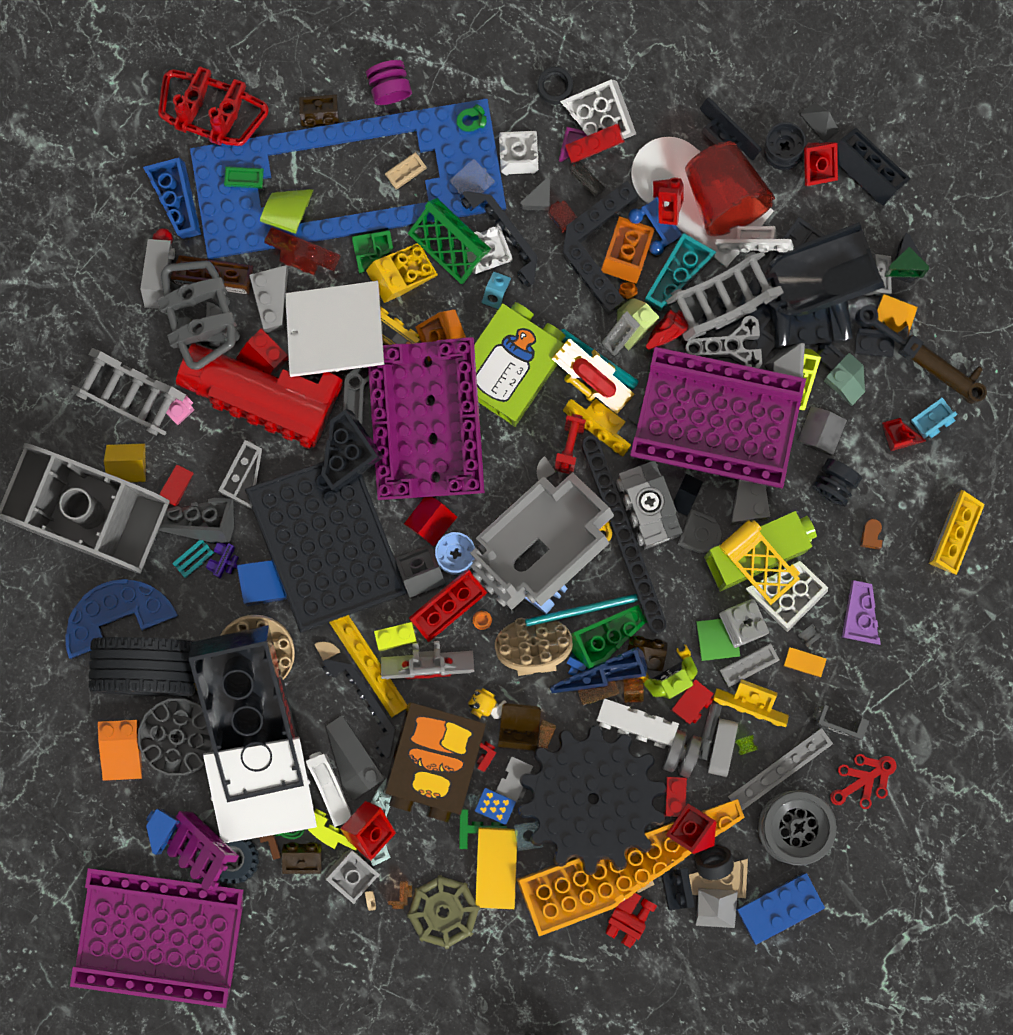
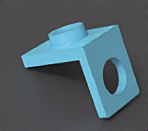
M493 272L486 286L482 303L499 309L511 278ZM495 295L498 301L491 302L488 296Z

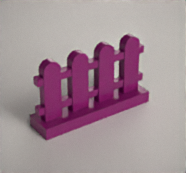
M179 811L176 818L181 823L176 826L178 830L174 838L168 841L167 854L169 857L180 855L179 866L181 868H189L191 865V878L200 879L203 877L202 888L204 890L217 888L219 884L217 882L222 871H226L228 868L227 862H236L239 855L193 812ZM187 838H189L190 840L185 849L183 850L182 848ZM200 849L201 852L195 861L194 858L198 850ZM212 860L213 862H212V864H211V866H210L208 872H206L205 870H206V868H207L209 862Z

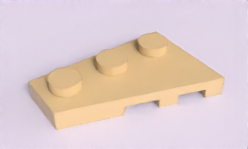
M748 859L734 862L733 871L722 879H704L698 872L689 874L692 894L698 895V888L737 890V898H746Z

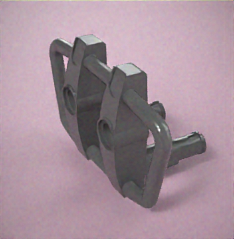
M210 261L168 264L163 268L161 281L164 297L157 300L160 311L164 314L167 313L172 333L167 336L170 346L172 348L179 347L184 361L189 368L193 370L201 369L230 350L240 338V334L235 328L237 324L234 320V314L228 308L230 300H228L229 298L225 294L227 290L224 286V280L222 277H219L217 270ZM206 268L212 279L183 285L173 292L170 290L169 273L172 271ZM192 292V296L186 299V295ZM210 298L221 307L222 314L195 319L180 328L174 312L179 309L195 306ZM202 327V331L196 334V330ZM219 333L227 338L226 343L198 362L192 360L186 346L195 342L205 341Z

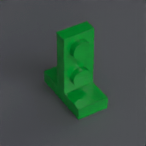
M462 810L460 815L459 849H468V833H478L479 827L507 829V826H503V823L491 822V826H484L483 822L472 821V825H468V810Z

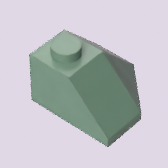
M848 353L825 378L824 382L853 406L865 393L864 365Z

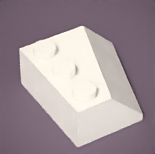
M615 80L606 81L560 101L583 128L587 136L615 124H619L624 139L636 134L618 82Z

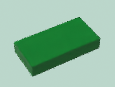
M225 167L224 186L263 189L264 169Z

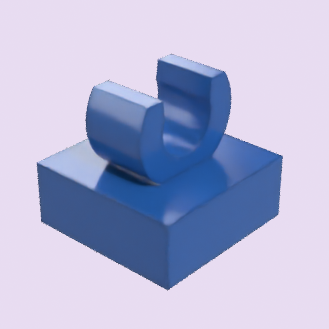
M572 652L567 664L571 666L568 674L574 676L578 670L585 671L586 666Z

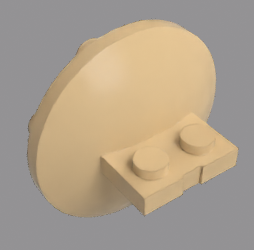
M247 615L234 620L222 631L221 635L269 625L282 678L284 679L290 672L295 655L294 643L289 632L278 621L263 615Z
M518 618L498 634L495 640L496 655L505 666L517 670L518 676L556 671V665L568 657L573 645L569 629L556 620L526 627L525 619L528 618Z

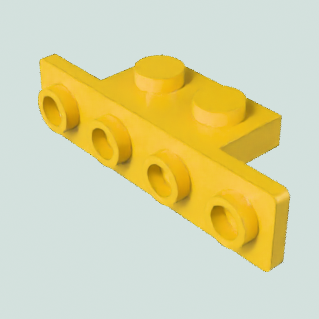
M570 399L563 409L568 416H571V414L583 416L582 419L586 420V430L590 431L621 456L626 454L631 444L617 434L626 421L597 399L586 410L574 400Z
M742 679L735 695L720 689L715 691L713 700L720 705L730 706L739 712H746L757 719L767 720L776 726L786 727L789 715L772 709L777 692Z

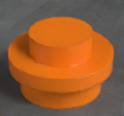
M625 282L620 285L619 293L625 299H630L637 295L638 289L634 283Z
M478 611L474 614L473 624L477 629L485 630L490 627L492 618L487 611Z

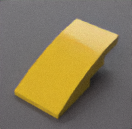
M479 827L476 905L480 906V908H515L518 829Z

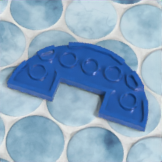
M114 580L96 586L82 597L70 614L65 636L69 659L92 651L90 650L91 640L103 637L100 629L103 625L135 613L141 630H145L178 617L177 612L171 602L160 591L140 581Z

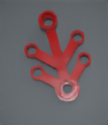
M857 754L854 757L856 765L862 766L865 764L876 767L870 772L849 768L847 765H840L838 767V774L840 776L848 775L860 779L843 790L832 791L830 801L834 805H842L848 795L864 786L859 805L862 809H869L872 805L870 797L874 778L881 775L875 795L880 799L885 798L888 795L886 789L888 777L896 770V762L890 756H883L876 760L867 758L863 754ZM858 756H861L863 758V762L861 764L857 762ZM885 762H888L890 764L889 769L884 768L883 765ZM842 767L847 768L846 774L840 772ZM880 789H883L885 791V794L882 797L878 794V791ZM836 794H840L842 796V799L840 801H836ZM865 799L869 802L867 807L862 805V801Z

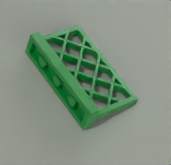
M438 198L430 200L425 205L426 209L407 234L460 284H463L481 259L490 252L491 248ZM429 212L434 216L435 224L427 223ZM435 226L436 237H429L428 227ZM440 226H445L448 229V236L441 237ZM418 227L424 228V238H420L415 233ZM441 239H449L450 250L442 249ZM453 239L461 241L462 249H454ZM430 240H437L438 250H433L430 247ZM471 251L477 256L474 262H468L467 252ZM450 252L452 263H447L444 260L443 253ZM455 252H462L463 262L456 263ZM457 265H464L465 274L463 276L457 273Z

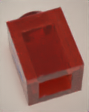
M565 200L561 203L557 201L550 206L549 216L563 233L566 231L567 225L575 220L577 216Z

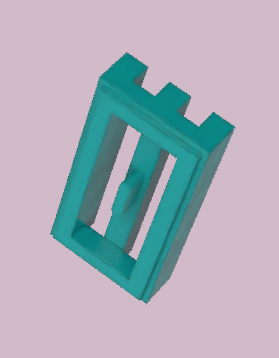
M199 540L172 564L184 578H187L215 553L203 540ZM201 545L204 546L189 560H187L182 566H179V564L183 560H185L190 554H192L197 548H199ZM206 550L208 551V553L203 558H201L196 564H194L189 570H187L186 572L184 571V569L189 564H191L196 558H198L203 552H205Z

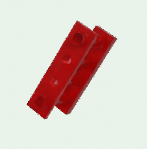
M571 414V416L567 415L565 431H569L565 450L561 454L557 453L555 471L566 474L574 472L576 457H573L572 453L577 434L583 435L586 420L582 419L583 416Z

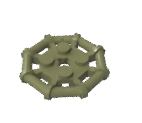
M438 875L432 881L414 889L415 893L407 918L413 924L421 942L425 941L449 949L450 946L473 935L472 931L480 906L476 905V901L466 882L462 883ZM438 886L439 892L435 895L428 897L425 894ZM448 886L458 890L454 895L444 892L443 888ZM461 894L464 895L469 905L468 907L463 908L458 898ZM421 898L426 900L424 911L417 912ZM442 906L444 909H449L447 912L448 916L445 918L443 915H438ZM470 912L467 924L464 926L461 924L463 913ZM419 917L425 918L429 926L426 930L422 927L418 919ZM456 927H459L462 930L461 932L449 938V931L455 929ZM432 930L444 933L443 938L429 934Z

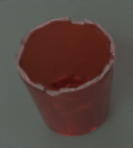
M727 141L710 146L694 156L685 167V173L704 229L709 236L726 235L731 232L730 229L747 226L764 215L773 206L774 194L735 142Z

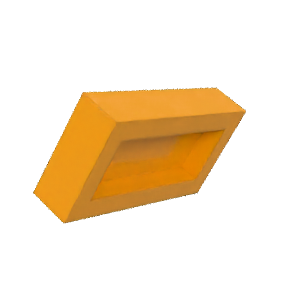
M789 647L783 666L821 677L826 658Z

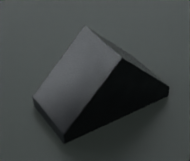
M685 474L673 501L677 512L688 516L703 481Z

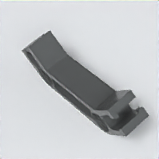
M365 367L354 368L345 377L343 411L345 409L352 410L362 426L365 388L369 385V376L363 379L359 374ZM354 378L360 380V384L357 387L350 386V381Z

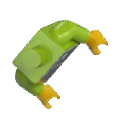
M685 644L684 651L680 652L678 648L676 649L680 658L683 659L682 662L652 679H649L648 673L646 677L637 678L639 683H644V686L654 697L670 699L693 686V679L697 675V668L692 657H690L691 652Z

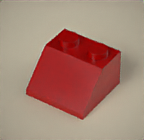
M260 329L247 341L236 359L274 375L289 360V356Z
M367 801L340 828L348 842L370 861L396 834L382 808Z

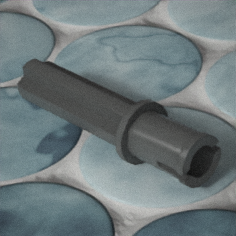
M711 703L698 757L701 760L708 761L711 746L714 744L713 738L722 705L718 703Z

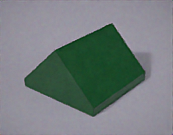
M908 247L888 267L884 277L923 278L928 272L929 266Z

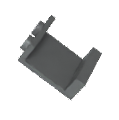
M823 705L818 709L816 708L813 715L814 725L855 740H862L864 738L869 723L868 720L863 718L857 719L853 731L824 721L829 706Z

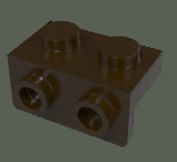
M639 635L631 636L627 651L636 647L640 648L644 653L647 669L663 671L668 643L660 639H646Z

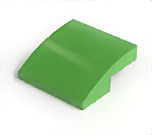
M722 619L696 621L701 661L740 657L739 647L734 648Z

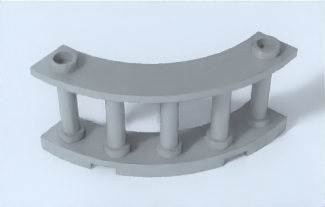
M751 252L745 256L743 261L716 277L683 291L678 289L671 293L672 296L666 300L667 304L677 301L689 325L688 331L683 334L685 341L703 336L710 329H720L754 312L761 303L767 304L784 293L781 286L774 288L769 286L757 262L765 256L764 252L757 254ZM750 265L762 288V293L757 297L752 295L741 272ZM735 275L746 298V303L738 308L733 305L722 281ZM714 285L727 309L726 314L719 317L714 316L702 292ZM694 294L707 317L706 322L700 325L695 322L684 299Z
M92 348L89 355L95 358V363L82 388L72 385L71 389L77 391L76 396L84 400L88 397L147 427L146 431L156 436L158 433L165 435L166 432L160 429L159 426L169 406L175 399L183 401L186 394L158 380H153L133 368L131 369L125 365L121 367L122 362ZM107 364L114 368V373L101 398H98L88 393L101 366ZM126 374L133 378V384L120 408H117L107 403L120 376L123 377ZM144 383L151 387V393L137 418L127 413V410L139 387ZM162 392L165 394V399L152 424H150L145 419L157 396Z

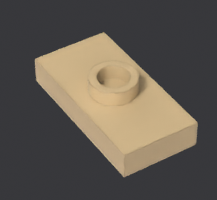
M415 152L386 172L385 176L397 190L427 169V167Z

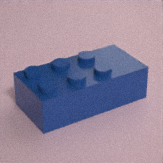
M802 873L736 908L755 945L825 909L807 873Z

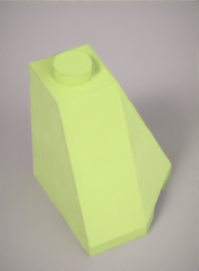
M630 298L617 310V322L624 313L628 312L640 324L639 328L624 345L628 351L653 330L659 320V316L647 303L635 298Z

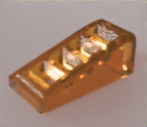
M542 720L538 748H548L556 725Z

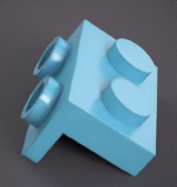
M941 398L914 417L911 422L924 439L928 436L933 438L940 432L939 428L945 425L948 427L956 421L954 417L957 413L956 411L953 412L945 400Z

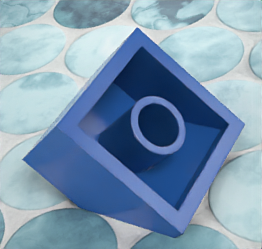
M156 809L155 811L152 810L146 820L149 822L146 827L152 853L159 855L162 854L169 839H171L176 831L177 824L181 822L167 811Z

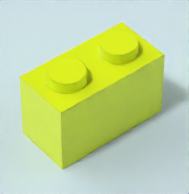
M412 622L374 631L379 651L417 642Z

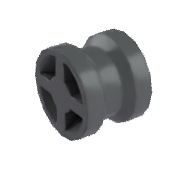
M811 624L798 634V637L805 641L806 647H809L822 636L821 633L815 630L814 624Z

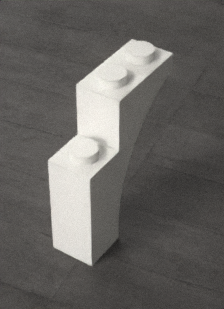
M321 752L314 753L309 756L310 759L306 763L320 790L334 827L346 823L352 816V813L327 754H322Z

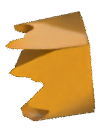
M883 294L877 306V319L881 322L884 321L886 326L897 333L908 325V337L918 307Z

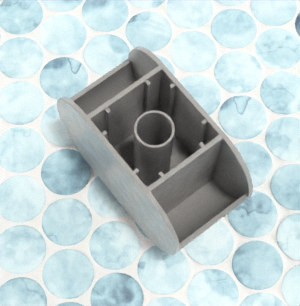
M24 443L23 452L0 505V519L98 559L141 574L170 501L152 491L46 449Z

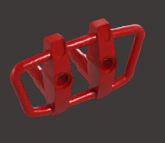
M199 66L195 74L176 69L169 70L164 74L158 115L170 125H173L176 130L184 133L189 131L209 138L210 142L217 145L242 146L268 115L267 104L245 92V82L234 79L231 85L210 78L211 71ZM172 77L191 81L184 96L182 95L181 97V94H177L173 98L174 109L177 114L176 118L165 112L169 83ZM208 85L227 91L219 108L216 110V107H212L208 112L212 127L211 131L192 125L194 118L203 105ZM192 96H198L196 100H190ZM242 99L261 109V112L240 138L226 137L238 117ZM226 109H233L231 113H225Z

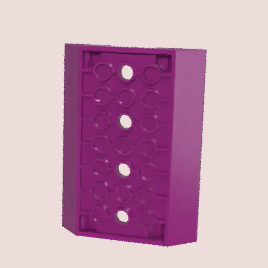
M474 337L413 344L383 345L384 365L368 367L373 441L384 457L375 463L378 500L485 493ZM428 356L432 359L430 367H427L425 364V359ZM430 395H433L435 398V402L433 405H429L428 403V397ZM433 433H435L438 438L435 444H433L430 440V437ZM436 471L440 474L438 482H435L433 479V474Z

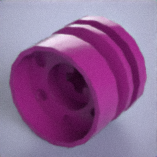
M391 60L382 62L366 71L369 86L374 87L371 93L376 105L393 104L408 98L412 94L409 80L403 79L407 75L406 70H404L403 61Z

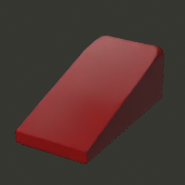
M176 465L159 495L170 501L169 504L177 507L194 473Z

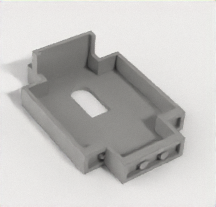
M573 472L556 488L543 476L476 537L480 544L478 548L483 555H481L477 548L470 553L474 558L471 568L474 570L472 575L478 582L484 581L486 590L491 595L495 593L498 596L496 600L503 607L507 605L512 610L525 597L532 603L537 602L542 606L609 544L607 538L599 529L614 514ZM538 539L550 549L528 570L519 572L515 569L514 564L517 558Z

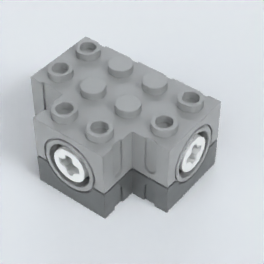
M652 461L619 473L616 486L619 493L623 492L624 500L622 501L626 511L630 510L629 520L632 528H636L638 531L636 538L639 546H643L645 550L680 537L683 532L676 516L677 511L665 479L661 476L656 462Z

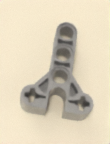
M746 316L741 322L740 327L730 336L691 339L686 344L685 353L706 358L731 357L741 365L752 367L751 364H748L752 357L753 362L757 363L753 368L760 369L762 365L761 349L747 350L742 344L745 340L759 338V322L754 316ZM747 322H750V325L753 326L751 332L746 326ZM734 342L737 345V349H728L727 343ZM714 343L717 345L718 350L712 352L708 349V345ZM696 345L699 351L692 353L689 351V346Z

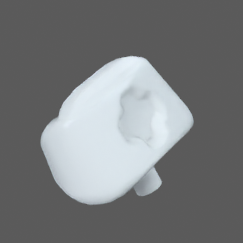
M505 700L499 705L497 703L493 708L491 715L494 719L501 718L502 705L507 703Z

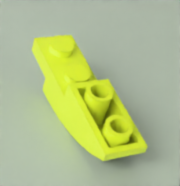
M318 809L315 810L317 827L308 830L316 838L336 849L338 843H341L355 851L357 850L348 842L343 834L339 833V828L331 824L329 827L326 826L329 820L325 817L326 813Z

